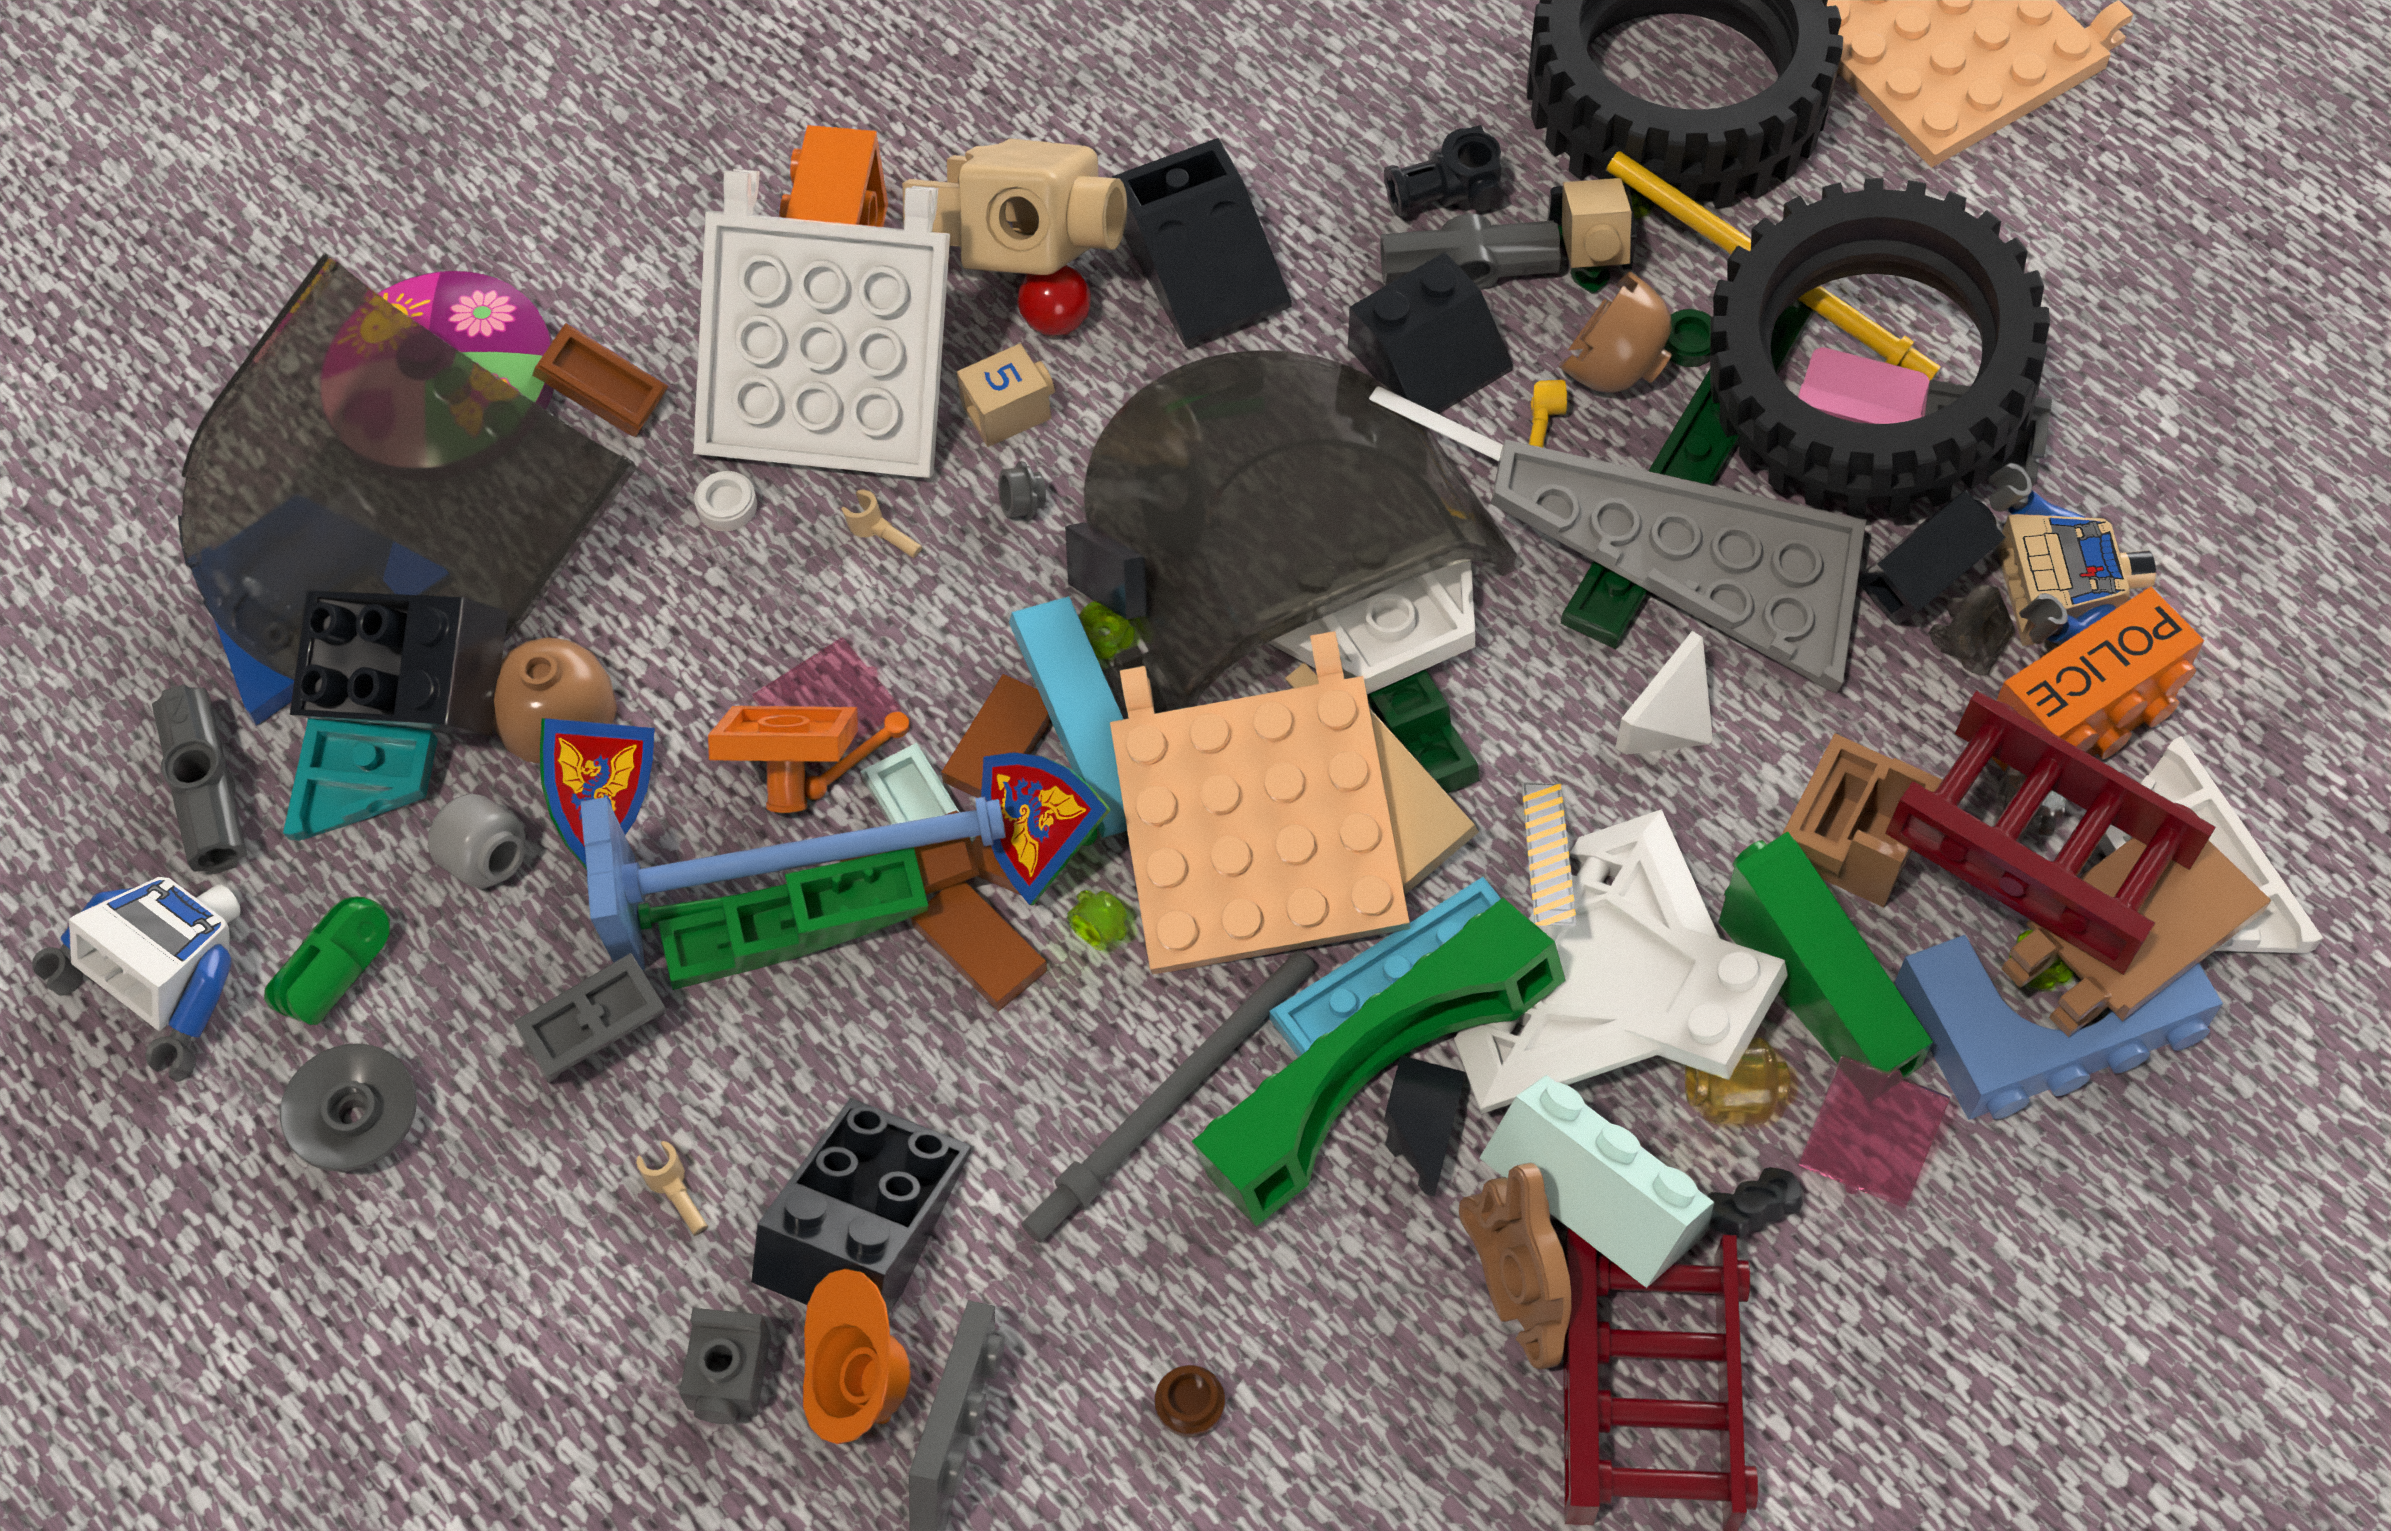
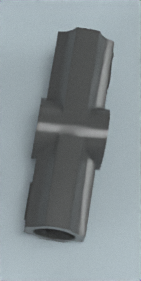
M1463 214L1448 220L1440 230L1381 234L1380 236L1381 271L1385 285L1390 284L1443 252H1446L1480 290L1492 286L1498 280V277L1559 272L1561 263L1560 235L1558 224L1554 223V220L1491 225V222L1486 217L1479 214Z
M184 684L163 690L161 697L152 703L163 752L161 773L172 792L187 863L194 872L208 871L213 874L236 868L240 859L248 854L234 799L235 781L227 769L210 695L205 688H192ZM205 775L201 780L193 782L196 778Z

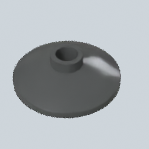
M345 1044L327 1049L302 1065L289 1081L280 1105V1124L283 1135L292 1150L302 1160L314 1167L335 1172L353 1171L368 1167L389 1155L398 1147L409 1132L417 1106L415 1085L403 1063L393 1054L382 1048L368 1044ZM355 1107L365 1109L364 1115L356 1122L351 1124L343 1123L344 1116L350 1109Z

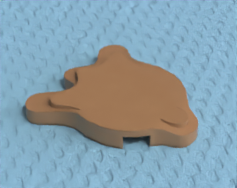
M1530 1162L1514 1166L1510 1169L1508 1179L1500 1177L1488 1180L1483 1186L1482 1193L1463 1197L1459 1204V1216L1464 1229L1473 1240L1479 1253L1489 1294L1501 1322L1518 1319L1524 1331L1518 1333L1516 1341L1523 1347L1530 1364L1534 1368L1542 1370L1558 1366L1562 1360L1565 1334L1571 1315V1285L1564 1252L1550 1222L1549 1203L1545 1194L1543 1177L1539 1168Z

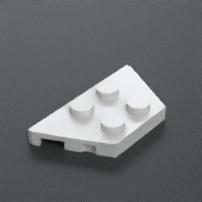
M1462 527L1255 616L1256 633L1261 640L1315 668L1310 636L1336 631L1344 679L1363 676L1366 694L1475 647L1470 533L1466 527Z
M2183 737L2174 739L2166 749L2163 757L2141 784L2173 803H2179L2190 808L2198 817L2214 825L2216 828L2209 841L2272 900L2263 914L2215 951L2309 953L2315 950L2323 939L2320 932ZM2110 825L2098 844L2105 855L2109 856L2133 837Z

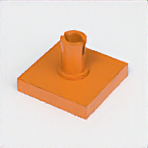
M732 706L708 734L709 760L766 761L768 794L766 809L777 813H792L805 810L807 799L805 797L804 761L839 762L858 732L857 707Z

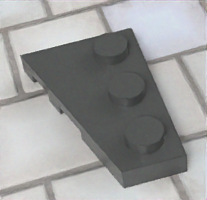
M968 1300L909 1471V1531L946 1530L954 1496L959 1494L967 1464L966 1451L970 1436L976 1437L983 1421L986 1394L982 1393L985 1380L986 1377L996 1379L1003 1358L1005 1338L995 1335V1306Z

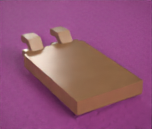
M2132 838L2079 878L2105 894L2114 897L2147 845ZM2208 840L2190 870L2171 859L2142 904L2138 913L2155 922V925L2124 975L2030 919L2026 925L2033 932L2012 947L2009 953L2012 957L2003 964L2001 969L2021 988L2060 958L2081 981L2060 997L2058 1001L2060 1006L2051 1013L2049 1018L2067 1037H2070L2107 1007L2122 1021L2263 914L2272 900Z

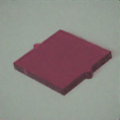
M843 637L752 694L758 706L857 707L858 732L850 744L884 723L885 717L888 714L901 712L899 704L877 679L878 672L876 667H867ZM804 761L810 770L824 762Z
M1841 1055L1798 1161V1166L1844 1184L1846 1192L1850 1194L1860 1190L1906 1208L1950 1101V1096L1904 1079L1899 1069L1894 1068L1890 1072H1886L1848 1056Z

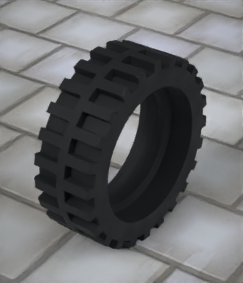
M1540 0L1535 8L1526 85L1527 99L1532 100L1531 118L1537 130L1547 127L1545 146L1555 157L1564 152L1570 156L1568 171L1580 180H1583L1588 174L1598 179L1616 178L1606 171V168L1614 155L1621 151L1692 200H1712L1715 209L1732 206L1734 196L1739 192L1746 191L1750 198L1754 199L1768 192L1771 176L1775 175L1782 182H1785L1796 173L1799 157L1802 156L1808 159L1816 148L1819 132L1824 129L1843 50V36L1838 35L1842 20L1839 9L1836 5L1827 6L1828 0ZM1655 14L1694 15L1729 26L1753 41L1770 59L1778 74V80L1756 96L1733 105L1712 109L1672 108L1643 100L1618 87L1596 67L1586 49L1593 40L1605 31L1634 18ZM1630 187V192L1638 195L1636 205L1649 208L1654 207V202Z
M1865 178L1864 190L1848 193L1843 192L1842 184L1838 182L1822 187V200L1807 205L1803 198L1798 196L1784 204L1782 221L1774 225L1768 218L1764 217L1751 229L1750 251L1736 246L1727 260V281L1718 280L1714 292L1713 316L1710 317V387L1713 403H1720L1719 423L1727 438L1736 434L1740 435L1739 456L1750 469L1763 461L1769 466L1768 484L1782 493L1787 490L1791 483L1805 489V504L1821 510L1827 498L1847 502L1846 515L1865 517L1866 504H1888L1890 516L1909 514L1910 501L1927 496L1931 507L1949 502L1953 484L1962 480L1972 490L1986 480L1991 457L2000 463L2006 461L2014 451L2018 430L2026 431L2033 415L2048 347L2046 341L2050 326L2049 308L2041 307L2044 284L2039 271L2035 270L2024 274L2027 249L2018 237L2004 243L1999 238L2001 220L1988 210L1977 219L1965 212L1966 197L1949 191L1944 201L1925 195L1927 183L1908 180L1906 191L1883 189L1884 178ZM1862 274H1884L1904 277L1938 290L1948 296L1968 314L1980 332L1982 341L1981 364L1970 389L1957 400L1934 413L1921 418L1890 424L1853 422L1828 415L1810 406L1791 392L1775 373L1771 357V337L1776 320L1799 297L1830 281Z

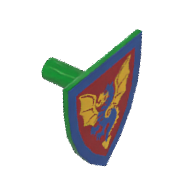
M542 718L540 773L541 785L549 815L565 846L587 870L581 801L607 797L626 835L636 820L648 790L653 761L655 728Z
M1016 752L984 756L981 797L985 796L986 801L999 799L1006 838L993 840L994 845L991 846L995 858L1012 885L1025 901L1033 906L1080 847L1090 846L1095 842L1097 826L1111 809L1095 790L1072 769L1049 758Z

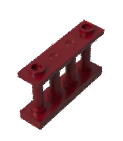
M1976 690L1955 732V735L1969 743L1935 792H1931L1912 781L1900 798L1885 834L2124 975L2155 925V922L2138 913L2142 904L2171 859L2185 868L2191 869L2216 827L2198 817L2190 808L2179 803H2173L2021 716L2010 705L1995 701ZM1993 756L2023 773L2027 778L1995 825L1989 826L1957 806ZM2051 790L2087 810L2053 862L2017 842ZM2110 825L2147 845L2114 897L2105 894L2077 877Z
M1568 1229L1563 1246L1571 1285V1315L1565 1334L1563 1351L1565 1524L1594 1525L1600 1504H1610L1612 1497L1722 1501L1723 1531H1738L1747 1514V1510H1756L1758 1502V1474L1756 1466L1745 1465L1739 1302H1748L1750 1267L1748 1260H1737V1235H1722L1714 1256V1266L1673 1264L1646 1288L1614 1262H1609V1258L1605 1255L1596 1254V1248L1574 1231ZM1608 1290L1715 1294L1717 1333L1610 1329L1609 1321H1597V1296L1607 1297ZM1609 1357L1718 1362L1719 1402L1611 1397L1610 1390L1598 1389V1364H1608ZM1611 1426L1720 1431L1721 1472L1612 1467L1611 1460L1599 1459V1433H1610Z

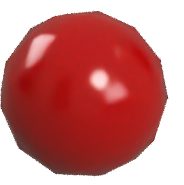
M1065 265L1049 275L1027 274L1020 283L1017 304L1021 315L1031 329L1046 336L1067 335L1074 331L1088 317L1092 296L1089 286L1080 272Z

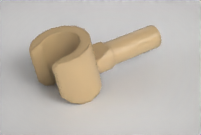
M858 490L856 492L860 506L865 510L864 512L853 513L845 507L841 508L848 527L854 535L859 537L877 535L913 559L922 550L920 544L894 528L890 522L883 518L876 497L872 492L868 490Z
M662 1141L660 1143L669 1159L668 1163L661 1169L650 1170L639 1155L636 1161L638 1169L646 1185L652 1191L665 1193L669 1201L673 1202L692 1234L696 1236L706 1230L708 1225L689 1197L687 1189L682 1182L685 1170L675 1148L670 1143Z

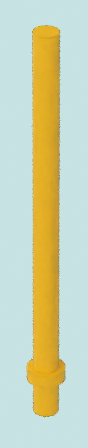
M1618 151L1608 164L1606 171L1616 178H1621L1622 182L1729 254H1732L1736 246H1740L1748 251L1751 250V239L1621 151ZM1818 286L1798 298L1799 301L1887 359L1885 363L1922 372L1929 378V381L1935 377L1941 366L1912 347L1915 341L1906 335L1899 339L1822 286Z

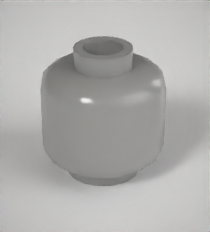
M469 793L454 798L443 806L435 816L428 833V850L432 860L437 865L466 885L476 888H487L507 880L521 866L525 852L526 834L521 821L512 813L485 796Z

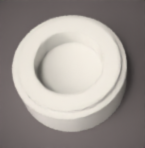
M721 471L711 474L698 485L695 491L694 501L698 516L707 527L713 530L733 531L746 525L755 515L757 499L754 487L749 479L740 473Z

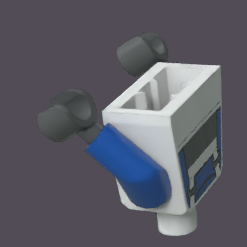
M157 877L134 888L99 892L90 899L80 913L69 919V927L60 937L63 942L60 949L48 947L36 953L32 961L33 971L43 980L48 979L47 988L60 996L74 992L81 984L84 973L158 1031H161L168 1025L171 1026L173 1030L170 1036L159 1037L153 1040L147 1047L145 1056L149 1067L158 1072L166 1057L173 1052H177L176 1061L169 1070V1078L175 1082H180L186 1079L196 1066L195 1055L187 1046L192 1037L200 1038L220 999L230 972L232 960L229 954L228 923L240 916V905L233 893L223 885L217 884L195 898L170 878Z

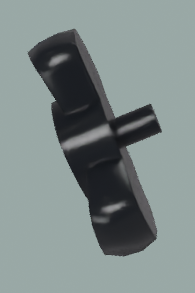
M1774 1167L1765 1168L1758 1181L1740 1183L1735 1189L1734 1194L1720 1192L1708 1194L1707 1197L1714 1201L1709 1225L1722 1235H1737V1239L1743 1238L1749 1230L1761 1231L1766 1222L1778 1221L1786 1214L1799 1213L1803 1205V1189L1792 1172Z

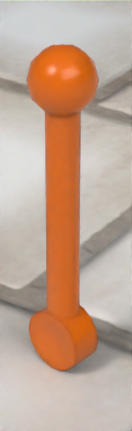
M902 712L888 714L885 717V727L822 775H812L806 778L805 796L810 800L823 798L828 785L891 737L901 738L905 736L910 728L908 717Z

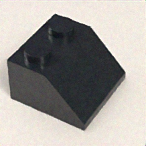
M1446 252L1349 307L1348 349L1384 389L1434 413H1442L1513 370V364L1482 291ZM1413 421V422L1416 424L1417 427L1421 425V424H1419V423Z

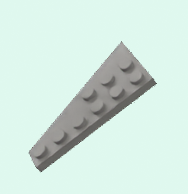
M1505 439L1498 463L1491 499L1492 505L1836 694L1844 678L1866 520Z

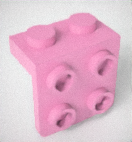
M1820 347L1812 353L1798 397L1810 406L1844 420L1869 424L1905 422L1922 417L1923 400L1929 384V378L1919 371Z

